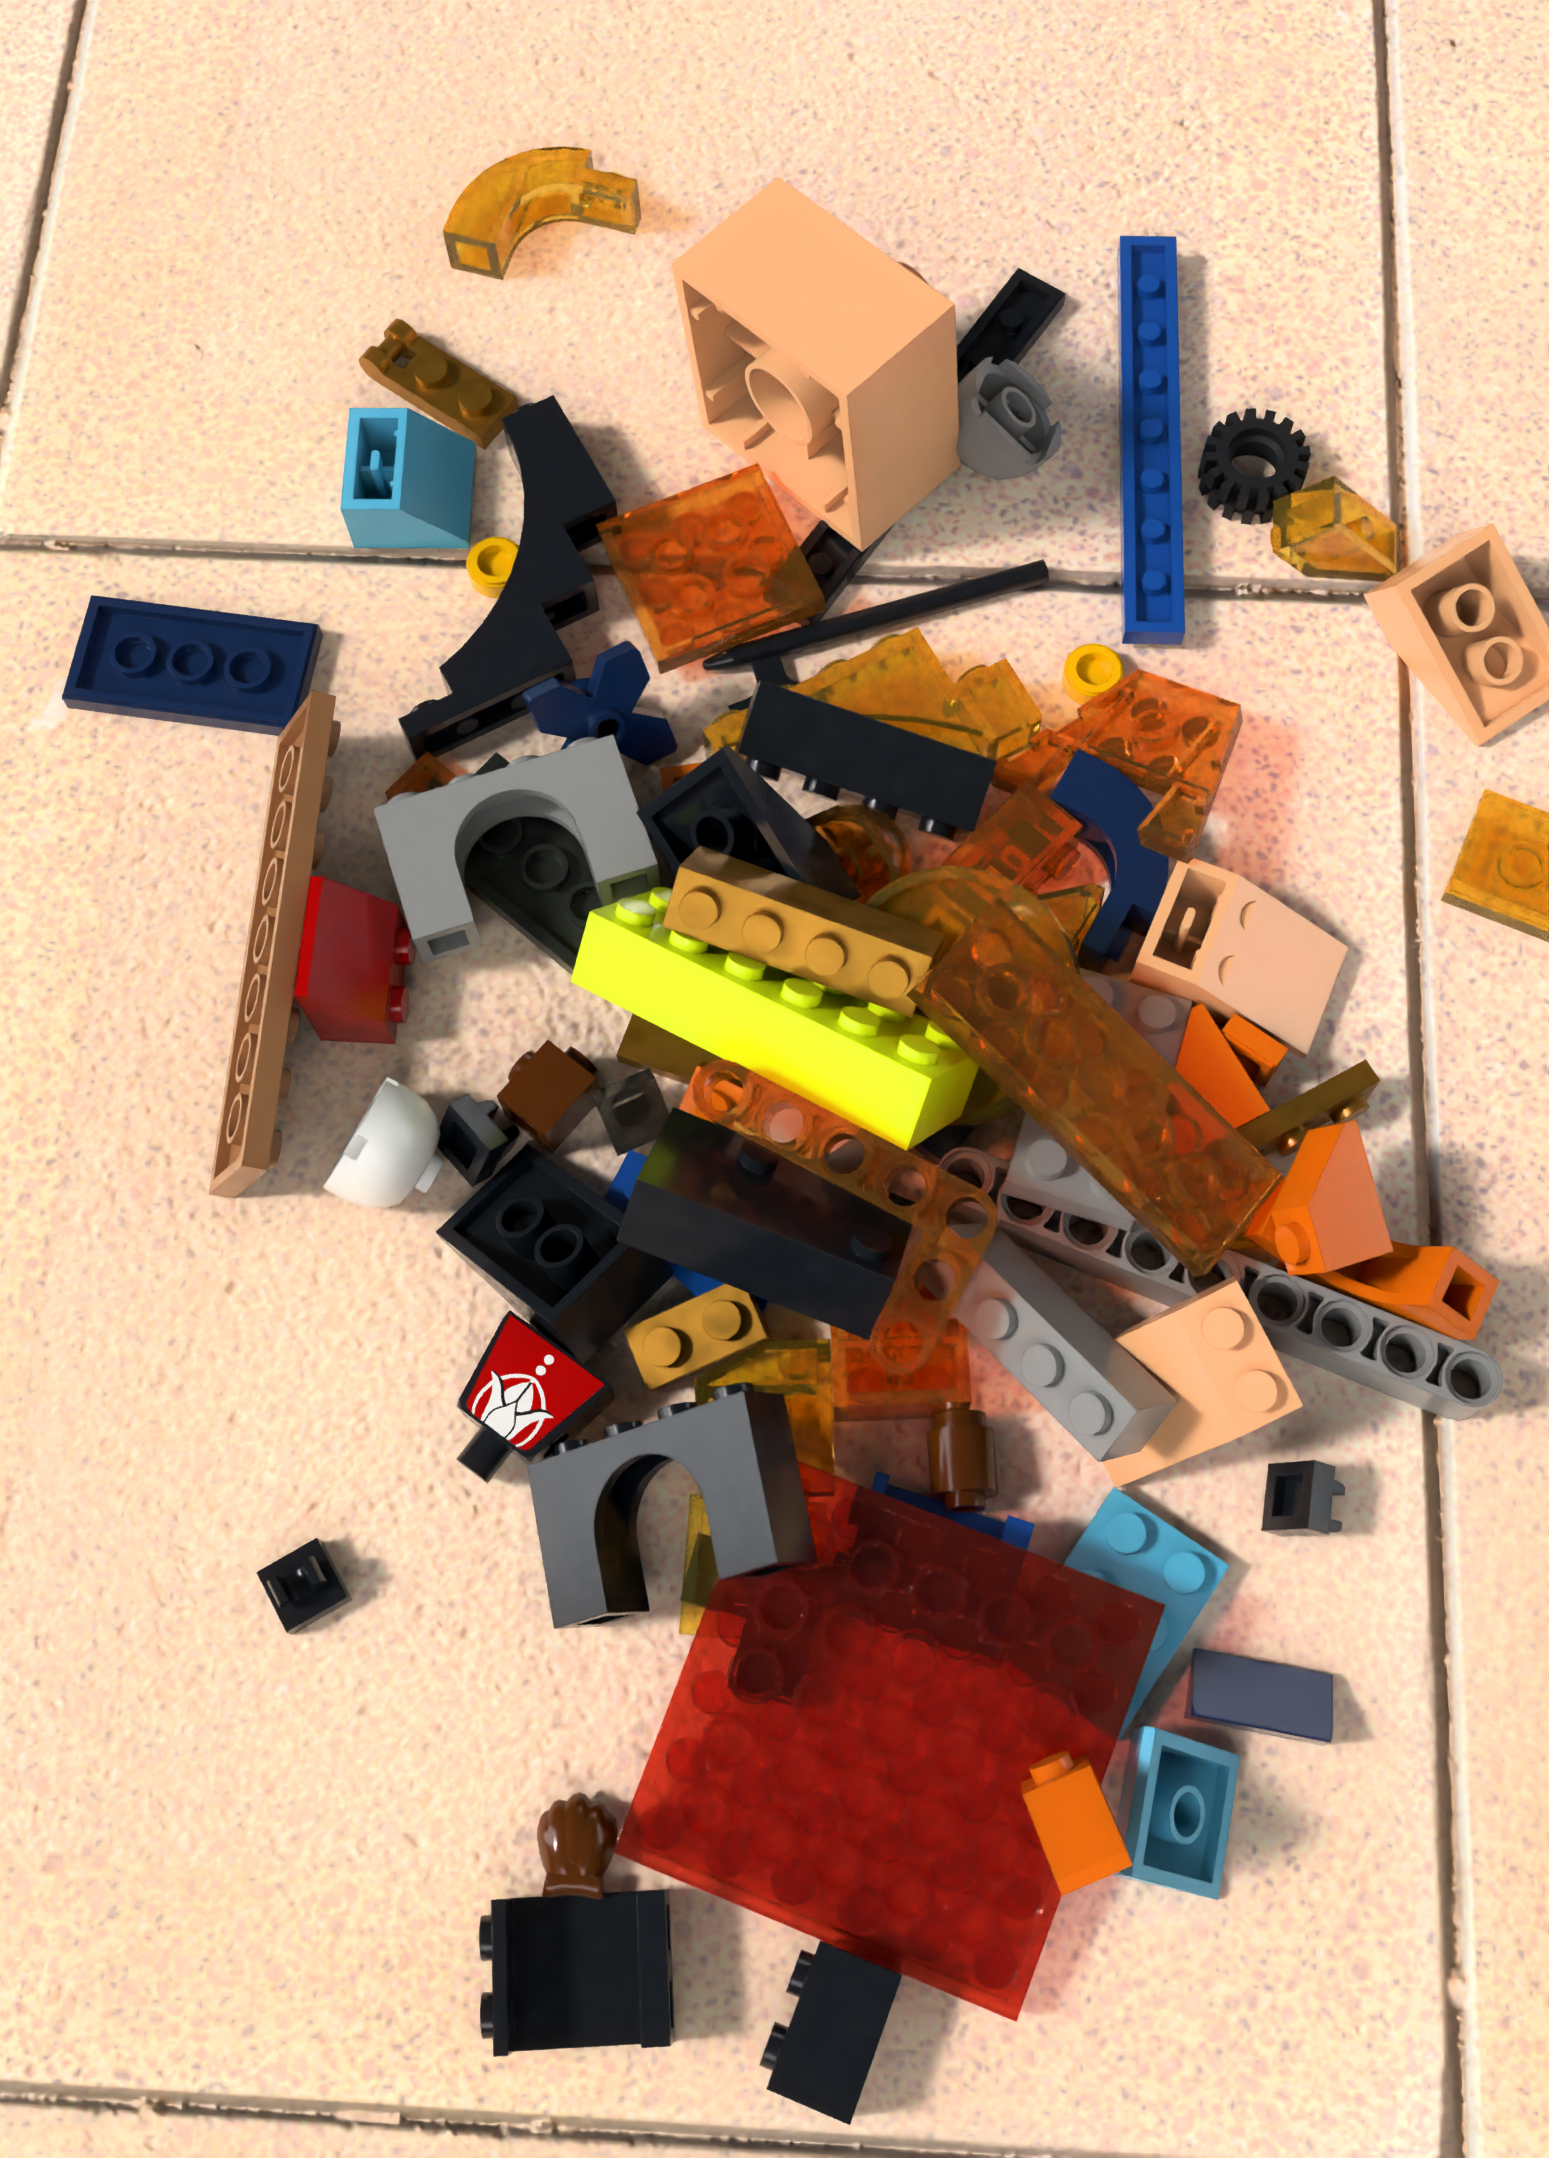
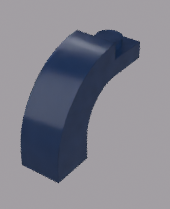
M1077 749L1049 797L1044 824L1088 847L1101 861L1107 873L1110 893L1081 942L1075 964L1076 967L1100 973L1107 959L1116 963L1120 961L1134 932L1146 938L1167 886L1169 855L1161 822L1142 791L1127 776L1113 766Z

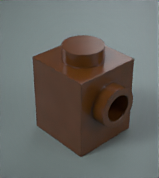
M547 1040L536 1053L531 1050L518 1059L509 1073V1083L499 1092L497 1098L504 1115L553 1154L602 1099L595 1077L598 1070L593 1063L575 1048L569 1047L563 1052L551 1041Z

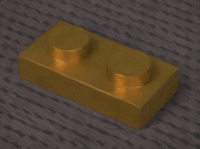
M723 1284L623 1330L648 1391L661 1389L772 1339L755 1295L727 1284Z

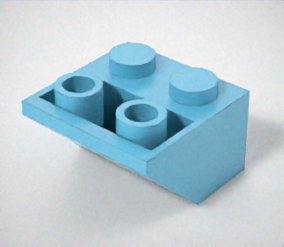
M349 408L340 510L354 548H470L476 464L475 442L409 408Z

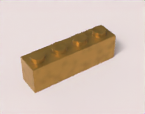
M701 845L678 868L662 927L911 1018L926 993L946 935L945 933Z

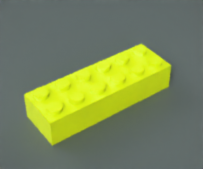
M655 887L651 891L630 898H622L616 903L589 912L570 982L905 1151L910 1150L962 1116L986 1047L967 1038V1032L959 1025L941 1019L929 1020L917 1013H914L911 1018L662 927L672 893L671 888Z

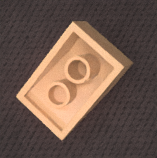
M1493 523L1458 533L1363 595L1391 647L1475 745L1483 744L1549 700V627Z
M1235 1276L1112 1336L1178 1402L1141 1452L1103 1461V1464L1117 1488L1242 1437L1304 1406Z

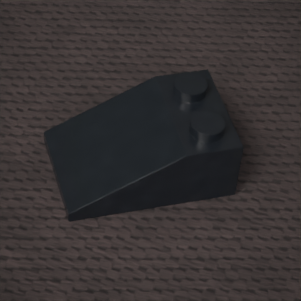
M729 745L718 750L636 812L675 877L679 866L701 845L853 901L861 897V894L829 842Z
M528 1143L436 1231L445 1244L532 1326L582 1364H585L674 1275L666 1260L616 1241L625 1213Z

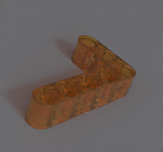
M716 1060L703 1066L694 1078L692 1096L698 1110L720 1127L923 1232L873 1327L870 1336V1347L876 1362L887 1371L897 1374H913L926 1368L939 1349L997 1238L1000 1218L992 1198L976 1186L736 1062ZM735 1078L740 1080L743 1084V1095L738 1105L727 1111L715 1110L711 1098L715 1086L724 1079ZM792 1108L799 1110L803 1115V1127L800 1134L789 1142L781 1143L774 1141L770 1134V1124L773 1117L784 1109ZM852 1139L859 1141L864 1148V1158L859 1168L849 1174L833 1172L829 1164V1155L832 1148L842 1140ZM908 1170L920 1173L924 1177L926 1185L922 1198L911 1206L894 1204L889 1197V1185L894 1176ZM963 1202L978 1203L987 1211L988 1221L986 1228L974 1238L964 1239L957 1237L950 1230V1214L957 1205ZM941 1262L947 1264L955 1274V1285L952 1292L942 1300L931 1301L925 1299L918 1290L917 1279L919 1273L930 1263ZM901 1323L913 1324L922 1335L923 1345L921 1352L914 1360L908 1363L896 1362L889 1356L886 1350L885 1341L887 1334L894 1326Z

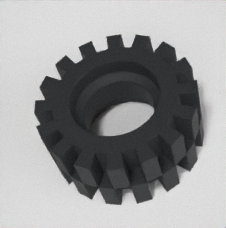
M1256 408L1246 409L1243 420H1240L1235 411L1227 415L1225 425L1218 421L1213 426L1211 436L1208 435L1198 469V479H1201L1199 490L1202 496L1209 494L1207 504L1213 511L1221 504L1224 505L1222 517L1230 521L1234 513L1238 512L1243 514L1241 524L1251 525L1254 514H1259L1261 524L1271 522L1274 511L1279 517H1282L1288 512L1290 504L1294 506L1299 498L1310 465L1308 463L1311 455L1310 446H1303L1306 436L1301 429L1290 434L1294 422L1289 418L1285 417L1280 424L1275 423V411L1266 409L1264 419L1256 418ZM1244 455L1257 456L1268 461L1274 467L1275 474L1266 478L1248 477L1234 468L1232 460Z

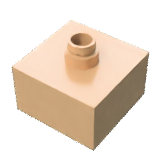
M777 177L672 263L702 426L819 519L824 520L833 530L861 552L960 467V457L956 450L959 435L955 303L932 288L913 267L893 260L780 177Z

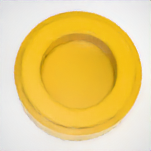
M490 537L481 540L470 550L466 560V567L470 582L477 592L489 598L500 597L511 574L519 546L514 541L504 537Z
M1101 644L1082 645L1073 650L1065 661L1062 675L1064 690L1073 701L1081 705L1090 707L1105 705L1112 701L1120 691L1124 676L1123 662L1119 655L1107 646Z

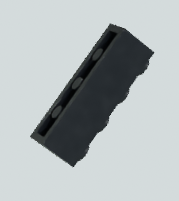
M762 680L755 686L734 750L764 779L778 782L781 772L805 780L802 791L834 802H837L840 792L863 800L860 807L862 812L895 822L898 812L920 819L919 831L948 841H953L955 832L961 834L974 832L997 761Z

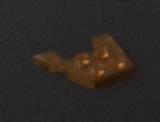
M1138 669L1077 708L1079 718L1057 732L1046 728L1029 739L1031 748L1010 762L1005 756L996 760L997 763L990 781L991 786L1033 803L1043 795L1068 767L1077 749L1108 763L1127 776L1136 786L1164 796L1137 828L1140 845L1189 864L1195 855L1243 724L1241 704Z

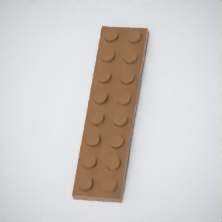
M311 690L277 739L208 1195L236 1198L251 1184L256 1183L268 1171V1168L273 1169L276 1166L281 1152L282 1131L274 1129L277 1106L282 1107L284 1105L291 1084V1070L284 1068L283 1063L286 1045L291 1046L294 1042L300 1020L299 1008L292 1007V1000L296 984L311 869L315 870L318 867L325 844L324 833L317 832L319 812L324 813L327 809L333 788V778L325 775L327 757L334 755L341 732L340 721L333 720L336 696L316 690Z

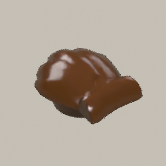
M578 1792L573 1794L567 1801L561 1799L555 1801L550 1809L545 1811L540 1817L537 1828V1842L541 1861L547 1873L542 1893L544 1897L578 1896L595 1900L604 1899L603 1875L608 1869L615 1851L618 1829L615 1817L608 1812L605 1804L601 1801L592 1802L586 1794Z

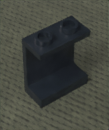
M669 1889L604 1893V1899L601 1900L578 1896L554 1898L543 1896L491 1900V1915H482L480 1918L479 1948L481 1960L492 1961V1992H483L481 1995L480 2026L482 2038L493 2039V2057L509 2056L516 2051L641 2044V2048L668 2047L675 2042Z

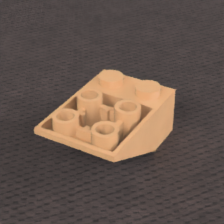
M1180 853L1136 960L1129 982L1193 1000L1191 1008L1203 1003L1214 1022L1222 1027H1225L1233 1014L1236 1013L1287 1047L1289 1053L1305 1059L1348 946L1243 876Z

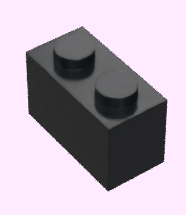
M821 1939L815 1954L801 1949L786 1993L799 1998L789 2027L775 2021L759 2066L772 2071L766 2089L850 2125L900 1984L901 1973Z

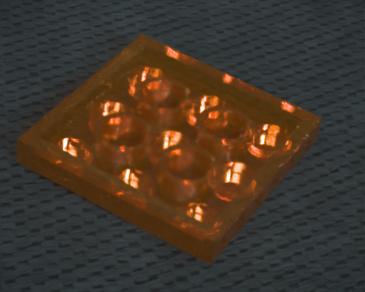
M759 463L596 524L601 544L660 674L826 611L824 596Z

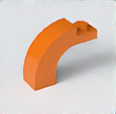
M1272 1178L1245 1236L1280 1260L1277 1269L1288 1273L1285 1261L1280 1257L1275 1245L1276 1228L1271 1214V1209L1286 1178ZM1391 1240L1393 1252L1327 1273L1296 1275L1459 1340H1475L1500 1282L1454 1246H1415Z

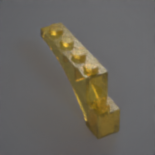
M918 627L901 635L894 633L884 636L874 643L870 650L849 660H834L825 665L816 676L795 686L792 684L780 686L997 761V763L1038 743L1043 716L1007 658L988 667L985 664L974 666L963 673L957 682L952 683ZM748 708L743 711L731 710L717 717L709 727L703 729L706 759L728 745L735 750Z

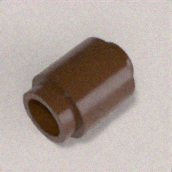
M960 1409L934 1414L932 1416L933 1429L927 1432L931 1499L945 1502V1511L950 1513H972L985 1510V1500L996 1497L999 1494L994 1429L987 1426L986 1413L979 1410Z

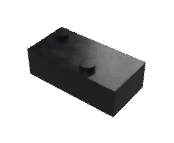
M673 1107L636 1179L616 1241L870 1340L896 1280L919 1203L781 1150L767 1140L748 1137Z

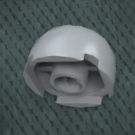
M988 357L975 366L958 384L959 435L956 450L960 457V463L980 475L994 480L1023 477L1040 467L1059 449L1062 434L1060 422L1057 421L1054 425H1050L1045 409L1052 402L1046 391L1030 373L1008 359H1005L999 365L991 363L993 357Z

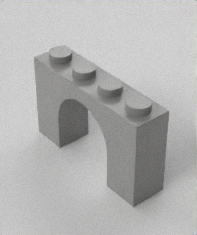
M613 734L599 739L596 737L581 738L560 751L540 757L536 755L522 756L510 762L507 767L481 775L476 773L463 774L455 777L445 786L422 793H401L391 798L388 803L373 807L412 940L423 964L483 946L466 891L464 880L465 865L476 841L487 830L508 819L524 816L541 817L554 821L569 830L583 848L602 907L616 903L622 898H630L651 891L655 887H662L658 863L646 828L636 813L639 808Z

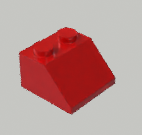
M310 876L294 991L295 999L321 1041L395 1044L398 1023L405 1024L409 1014V990L407 986H402L405 965H413L416 956V946L399 906L326 877Z

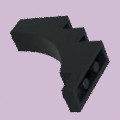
M554 395L537 403L525 404L513 414L502 418L509 454L519 472L524 490V520L520 545L511 574L499 599L481 626L468 641L439 667L448 696L439 700L424 701L415 706L409 714L398 719L408 748L418 766L529 714L522 697L524 691L552 677L568 684L576 680L573 661L556 631L600 610L594 578L579 552L621 532L616 500Z

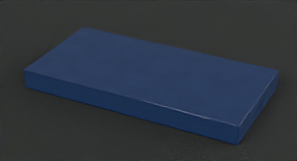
M91 595L62 694V700L71 709L279 736L308 696L323 634L319 624Z

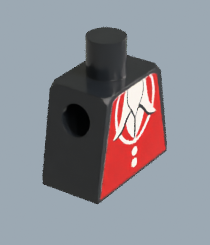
M509 1310L502 1319L458 1400L457 1408L469 1421L480 1429L456 1460L488 1484L511 1453L527 1465L553 1457V1446L573 1440L615 1399V1394L611 1385Z

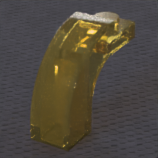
M579 147L538 148L505 158L483 171L471 181L451 209L442 230L450 266L453 269L503 280L520 242L534 230L554 222L576 221L635 235L642 218L637 179L624 177L616 172L594 170L591 150Z

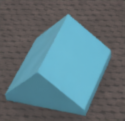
M1143 1726L1132 1731L1117 1824L1123 1835L1133 1866L1111 1876L1219 1900L1240 1755L1155 1727Z

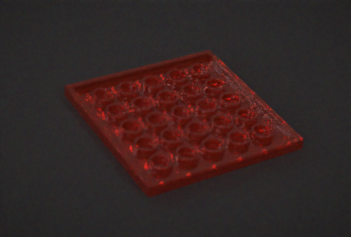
M797 1459L818 1562L762 1579L719 1580V1576H717L613 1853L1017 2022L1062 1896L1024 1801L1021 1782L1033 1778L1029 1768L1035 1763L1054 1754L1069 1751L1073 1760L1087 1754L1100 1785L1102 1784L1165 1604Z

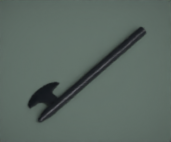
M1042 559L732 645L705 659L702 667L706 671L736 670L751 665L756 683L762 680L818 699L824 690V679L805 683L795 682L785 673L780 657L1049 582L1048 569L1045 561ZM752 696L731 704L728 708L735 716L745 719Z

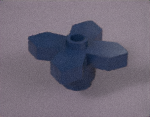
M624 641L598 654L591 678L577 679L568 684L552 677L524 691L522 695L533 723L541 733L567 738L561 750L566 749L569 744L581 738L596 737L599 739L613 734L620 754L648 766L674 753L678 748L668 720L659 711L636 707L650 680V676L640 651L630 641Z

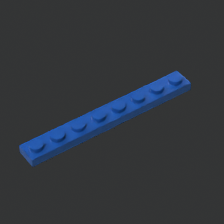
M1120 236L1117 249L1122 644L1182 645L1185 634L1176 237Z

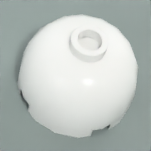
M387 1077L368 1106L367 1112L358 1127L355 1128L323 1185V1188L342 1199L364 1208L384 1209L399 1204L414 1188L426 1193L444 1163V1159L434 1154L440 1138V1129L436 1115L428 1103L411 1089Z

